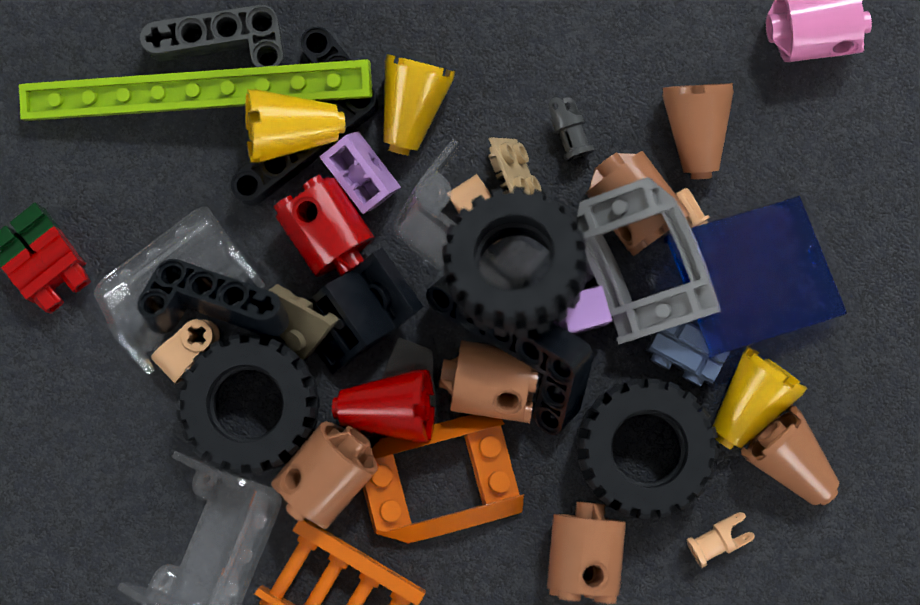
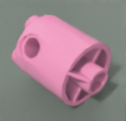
M774 0L766 17V33L768 41L778 46L784 62L858 54L864 51V34L871 32V15L868 11H863V0Z

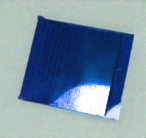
M800 196L691 228L705 261L721 308V312L697 319L710 352L708 354L709 359L847 314ZM672 233L668 234L664 241L669 245L683 284L690 283L687 270Z

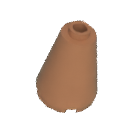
M733 83L663 87L662 97L684 173L691 174V179L712 178V172L719 171L734 94Z
M790 406L787 408L789 412L781 416L779 415L749 441L750 445L747 450L744 447L741 448L742 456L810 504L826 505L837 496L839 480L802 412L796 406Z

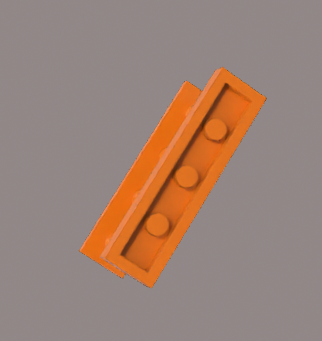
M305 518L303 521H298L292 530L299 535L297 538L299 543L270 590L261 585L254 595L261 598L259 601L260 605H295L285 599L284 595L310 551H315L317 547L330 553L327 558L330 562L304 605H321L341 570H346L349 565L361 572L359 575L361 581L346 605H363L373 587L378 588L379 584L392 591L390 594L392 600L389 605H410V603L419 605L426 590Z

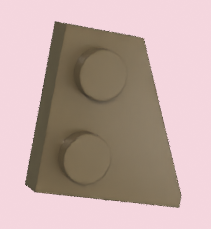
M276 284L269 291L277 294L289 316L288 327L279 336L291 350L304 360L314 352L339 319L332 313L324 317L311 310L313 308L312 302L303 297H297L290 290Z

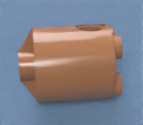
M643 151L637 154L616 152L594 169L590 187L586 193L588 198L650 177L676 199L685 218L690 215ZM660 213L613 231L627 250L635 256L670 229Z
M461 340L459 356L452 360H443L439 388H446L452 395L450 411L530 423L533 406L532 398L533 393L536 391L538 371L494 345Z
M325 421L316 428L271 481V485L288 503L286 510L293 518L298 521H303L307 518L318 526L327 529L377 472L378 464L373 456L368 439L359 430L352 426H347L344 429L334 423Z
M576 502L575 515L553 514L547 588L550 595L558 596V599L580 601L581 594H583L585 598L594 599V602L616 604V597L620 594L626 521L604 518L605 504Z

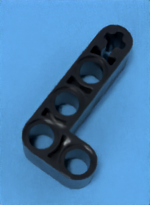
M168 259L158 265L137 302L139 313L149 328L157 334H165L174 330L186 309L269 337L282 334L289 324V316L281 300L274 292L178 259Z

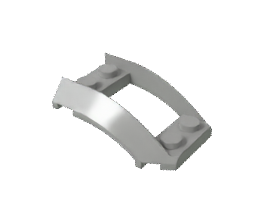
M650 177L580 202L577 217H579L578 230L583 231L587 261L598 286L603 287L608 308L619 336L617 337L618 344L721 312L705 261L679 204L674 197ZM661 213L681 254L690 283L632 302L620 268L603 234Z

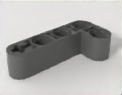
M255 5L148 23L140 33L141 45L157 61H168L250 48L251 59L255 67H267L261 65L260 60L268 52L278 55L277 61L271 66L286 65L281 25L275 11L266 5ZM268 18L272 20V25L267 31L259 32L255 30V25L260 19ZM225 25H237L236 33L233 36H220V32ZM199 29L202 31V36L197 42H186V36L191 30ZM163 36L164 40H161L160 47L156 48L154 44L158 41L157 37ZM176 38L179 42V45H176L174 43V40H176Z

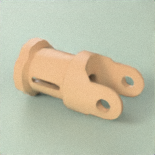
M735 513L714 524L713 529L695 539L692 537L686 539L692 555L701 568L707 566V561L725 551L729 554L755 538L752 532L744 533L736 538L731 537L732 527L745 519V513Z

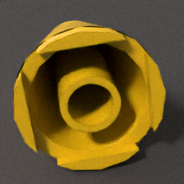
M387 54L385 59L383 142L390 144L388 151L409 156L410 149L418 151L454 80L455 71L446 70L445 76H442L444 68L400 57L398 64H395V56Z
M257 89L247 90L245 122L250 140L247 141V147L251 163H259L338 141L340 133H345L344 112H338L336 104Z
M747 347L743 352L712 427L715 426L718 436L715 439L730 450L734 445L739 448L745 446L807 390L806 386L799 384L800 381L769 358L765 360L758 356L760 352L751 347Z

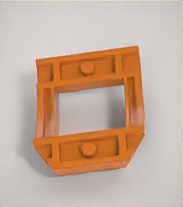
M471 414L434 424L433 435L428 442L420 443L391 436L379 439L371 449L378 464V470L363 486L374 533L408 544L522 513L524 494H519L501 425L505 424L503 420ZM464 435L482 505L412 524L393 454Z

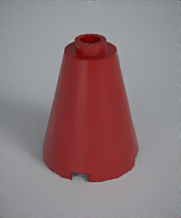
M418 369L340 390L338 397H334L332 401L333 418L339 419V423L343 427L352 426L357 430L420 443L428 442L433 435L435 407L430 406L429 395H434L429 370Z

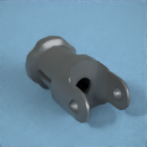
M558 97L551 99L549 111L552 116V126L555 133L560 135L566 152L563 156L564 160L572 161L595 151L594 146L589 145L583 128L585 120L582 113L578 110L574 99L566 97L563 100ZM555 103L558 104V109L554 108ZM567 103H570V104H571V108H570V109H567V107H566Z

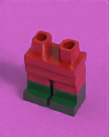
M36 202L10 221L14 229L7 225L0 229L1 269L26 300L36 303L45 312L51 314L64 303L63 299L55 291V288L64 281L72 292L75 293L81 291L91 282L83 268L86 265L85 261L78 255L75 248L47 210Z

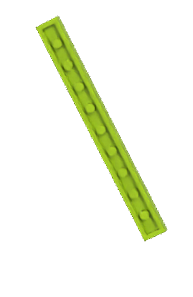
M367 59L19 84L20 119L33 121L245 106L248 89H257L315 101L372 98L371 62Z

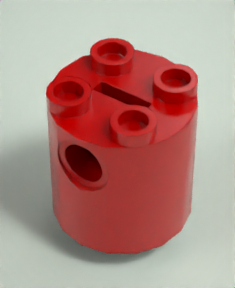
M317 175L302 186L305 191L294 199L290 195L279 201L273 207L277 212L275 217L316 278L334 269L338 271L340 276H343L354 270L364 261L360 252L370 245L375 237L335 177L330 178L328 176L322 178L321 175ZM315 207H317L318 209L316 219H314L313 211Z

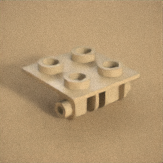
M490 138L492 146L489 148L491 154L488 157L494 171H502L496 175L497 179L505 178L506 182L502 183L500 187L502 189L509 188L503 194L513 193V187H525V194L533 195L535 189L542 192L538 180L534 175L531 176L526 164L529 158L525 147L520 142L518 143L517 139Z

